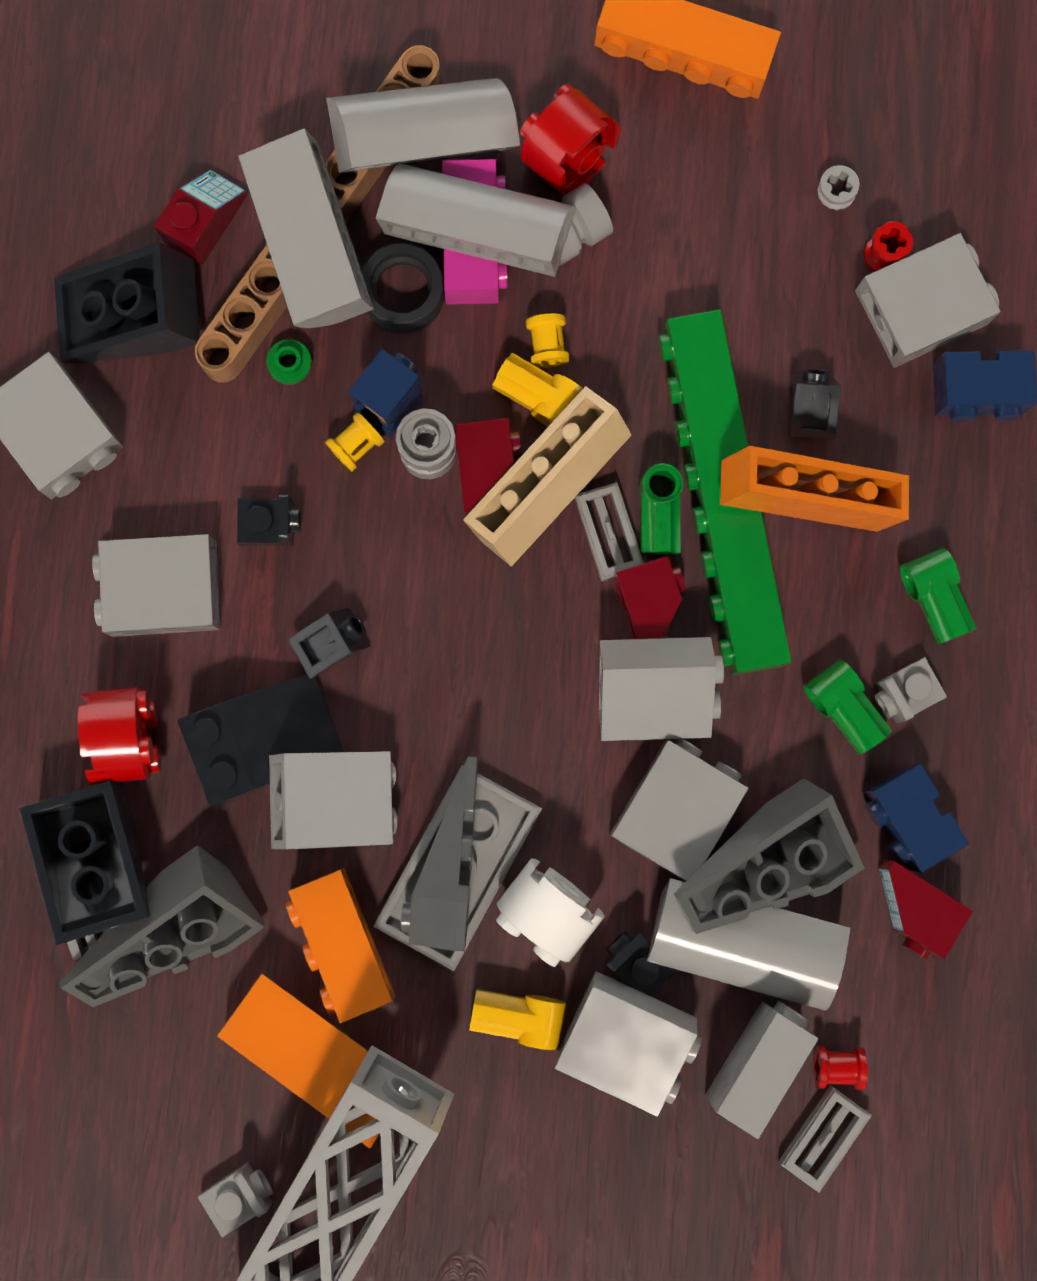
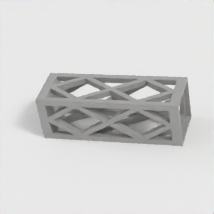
M372 1045L236 1281H315L321 1278V1281H352L439 1135L454 1093ZM366 1113L375 1118V1120L348 1133V1122ZM394 1130L399 1132L400 1153L395 1155ZM380 1133L382 1162L350 1177L349 1148ZM336 1155L338 1184L330 1187L328 1159ZM315 1171L316 1195L295 1205ZM382 1177L383 1191L353 1206L351 1205V1192ZM338 1199L339 1213L331 1216V1202ZM317 1209L318 1223L291 1236L290 1222ZM370 1214L353 1242L352 1222ZM340 1228L341 1252L333 1256L332 1232ZM278 1235V1243L272 1245ZM319 1239L320 1263L293 1275L292 1251ZM278 1258L280 1278L269 1272L268 1263Z

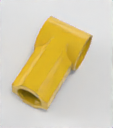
M511 353L504 361L492 384L494 390L532 411V416L546 427H549L583 390L580 385L571 379L559 374L551 376L514 353Z
M477 989L469 1030L517 1039L519 1044L528 1047L558 1050L566 1002L539 995H525V998Z

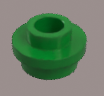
M287 339L279 341L272 346L268 352L266 363L271 376L276 381L291 385L299 383L307 377L311 370L312 359L308 349L302 343ZM287 354L296 356V362L291 367L281 365V359Z

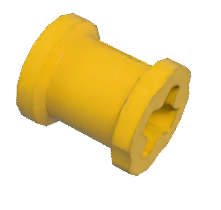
M556 313L541 314L526 320V328L531 331L534 353L531 356L532 365L538 368L561 366L569 362V353L564 350L562 327L566 324L564 315Z
M358 412L353 416L354 422L339 436L325 441L328 448L351 472L357 468L356 462L374 445L380 447L385 442L373 426Z

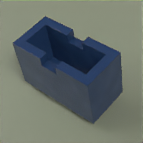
M381 349L348 391L351 401L355 403L353 405L355 412L360 413L375 429L390 440L396 435L397 428L402 419L412 411H415L423 401L421 380L416 374L419 370L418 367L401 353L397 352L393 357L384 349Z
M981 351L944 352L933 364L935 416H950V421L953 422L973 421L978 418V415H994L996 421H1013L1021 419L1022 414L1037 404L1035 351H998L996 353V360H981Z
M922 764L908 765L864 791L869 800L865 804L869 816L877 827L881 828L884 826L893 840L889 844V848L896 861L904 868L908 866L911 871L924 872L969 845L951 812L942 815L933 802L940 794Z

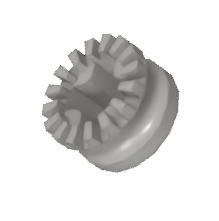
M843 165L827 169L822 175L817 189L818 197L822 204L829 209L844 210L850 206L855 200L860 186L857 174L851 168ZM838 179L844 180L846 191H842L839 196L833 195L831 193V184H835Z

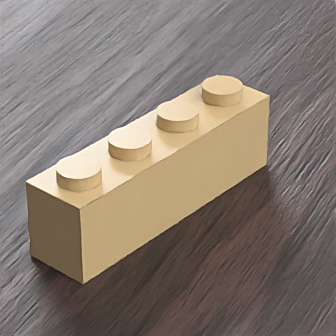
M585 386L463 521L485 546L512 567L630 438L632 434L618 409Z

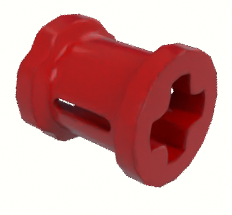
M889 221L879 227L864 250V261L871 271L876 272L902 260L912 249V234L904 224L895 221Z
M816 1046L813 1056V1074L816 1088L825 1089L827 1084L854 1085L857 1090H865L868 1080V1061L865 1049L863 1047H855L853 1052L827 1051L825 1046Z

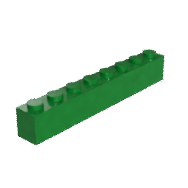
M721 309L667 319L663 334L658 335V346L661 360L663 362L669 361L672 377L666 379L667 393L670 404L678 405L680 420L675 421V433L678 446L680 448L686 447L689 464L683 465L684 479L687 490L695 491L698 506L692 508L693 525L696 534H703L706 551L700 553L704 577H712L715 595L709 596L710 611L714 623H721L724 638L718 640L719 656L723 658L724 667L729 666L731 676L782 667L791 663V657L762 513L720 505L722 460L748 447Z

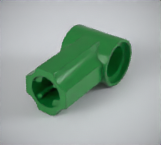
M655 464L646 471L639 481L641 554L673 555L681 553L680 494L684 483L678 469L670 464ZM659 475L668 479L671 484V493L668 497H657L652 493L649 487L651 477Z
M940 548L901 564L900 575L909 596L915 602H919L937 645L977 629L958 588L960 575L957 565L947 549Z
M838 659L803 686L812 704L823 716L832 719L858 755H862L875 747L892 732L891 728L863 693L865 688L862 681L844 660Z

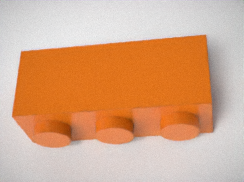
M345 868L288 891L291 900L286 902L287 912L294 927L302 926L308 944L303 945V952L311 971L319 969L325 987L320 989V995L329 1015L336 1013L339 1023H342L392 1002L395 998L393 988Z

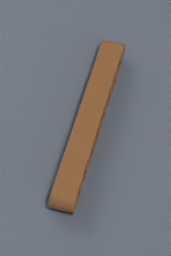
M415 45L408 48L376 92L441 84L440 64L437 54L431 48L424 45ZM417 70H426L431 73L423 79L411 76ZM334 149L325 164L346 224L386 167L339 173ZM351 173L356 176V179L348 185L336 183L337 178L342 174ZM267 245L195 346V356L206 375L216 382H229L240 374L287 308L281 285L270 293L260 291V287L265 280L278 279ZM252 314L255 316V320L250 327L245 329L234 327L236 320L241 315ZM215 351H229L228 359L223 364H209V359Z

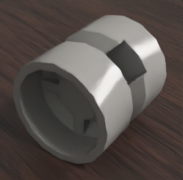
M586 183L581 184L562 196V203L575 206L576 209L559 266L576 257L580 253V249H582V243L591 247L613 233V225L606 208L595 191Z
M425 408L412 411L402 419L397 428L396 443L405 468L409 473L421 479L431 480L442 477L452 468L456 461L457 444L452 423L444 414L434 409Z

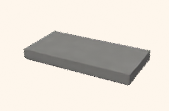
M463 765L459 769L373 926L452 971L456 969L465 951H452L409 944V932H401V915L403 903L411 904L413 891L464 768ZM478 773L465 950L542 810L537 805Z

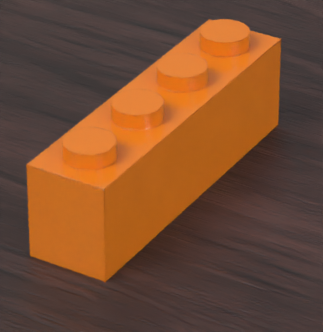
M605 0L597 24L594 46L602 48L605 53L613 57L621 58L627 56L643 61L647 67L653 70H670L682 74L689 81L696 84L710 83L725 88L736 97L759 99L781 32L685 0Z
M748 446L722 460L720 505L878 532L909 520V475Z

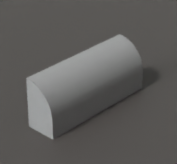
M498 78L326 98L339 173L393 166L400 163L408 164L505 151L520 146L514 104L506 85Z
M303 128L239 155L238 157L293 325L300 328L323 327L343 322L373 310L374 308L319 143Z
M400 163L393 169L388 178L376 220L384 234L555 277L576 208L572 205Z
M669 879L661 893L647 961L826 1011L830 1007L844 969L850 935L849 927L780 908L775 910L770 906L750 912L746 919L696 934L692 931L674 896V893L685 882Z

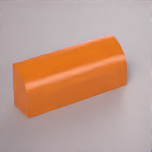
M261 974L217 1035V1037L329 1119L368 1053V1050L264 974ZM366 1113L348 1122V1133L375 1120V1118ZM380 1133L361 1143L370 1149Z

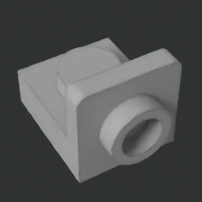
M925 657L874 683L879 692L875 694V700L880 710L888 719L892 717L895 723L905 722L913 718L920 711L947 697Z
M249 1162L201 1192L198 1199L223 1238L253 1217L257 1216L259 1218L265 1214L273 1202L270 1198L273 1191L263 1172L259 1169L254 1172Z

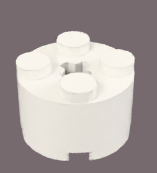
M531 858L496 903L501 912L496 921L511 935L518 937L522 933L535 943L536 946L533 948V951L543 961L555 967L560 960L564 962L572 960L605 916L599 908L592 914L585 907L591 900L587 895L550 867L545 874L535 868L540 861Z

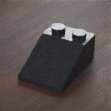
M160 242L54 278L61 363L72 364L165 354L195 345L200 338L193 258Z
M308 674L218 703L177 720L210 807H220L270 787L269 755L344 752L316 677L309 678Z
M110 780L19 808L56 945L150 917L137 830L123 782H113Z

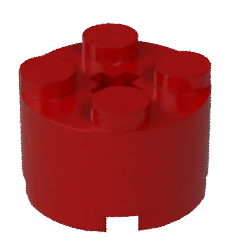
M565 84L556 92L552 103L541 115L537 112L533 113L523 124L520 134L525 140L521 150V160L555 191L564 196L565 190L570 192L583 183L588 184L606 164L601 155L607 145L613 150L615 149L621 134L620 124L580 90L575 89L570 84Z
M141 687L82 693L81 698L87 704L78 706V738L81 758L91 757L94 770L85 771L88 782L91 785H97L110 780L113 782L150 779L152 773L161 772L159 745L152 744L151 728H158L159 726L158 708L156 701H150L148 691H143Z

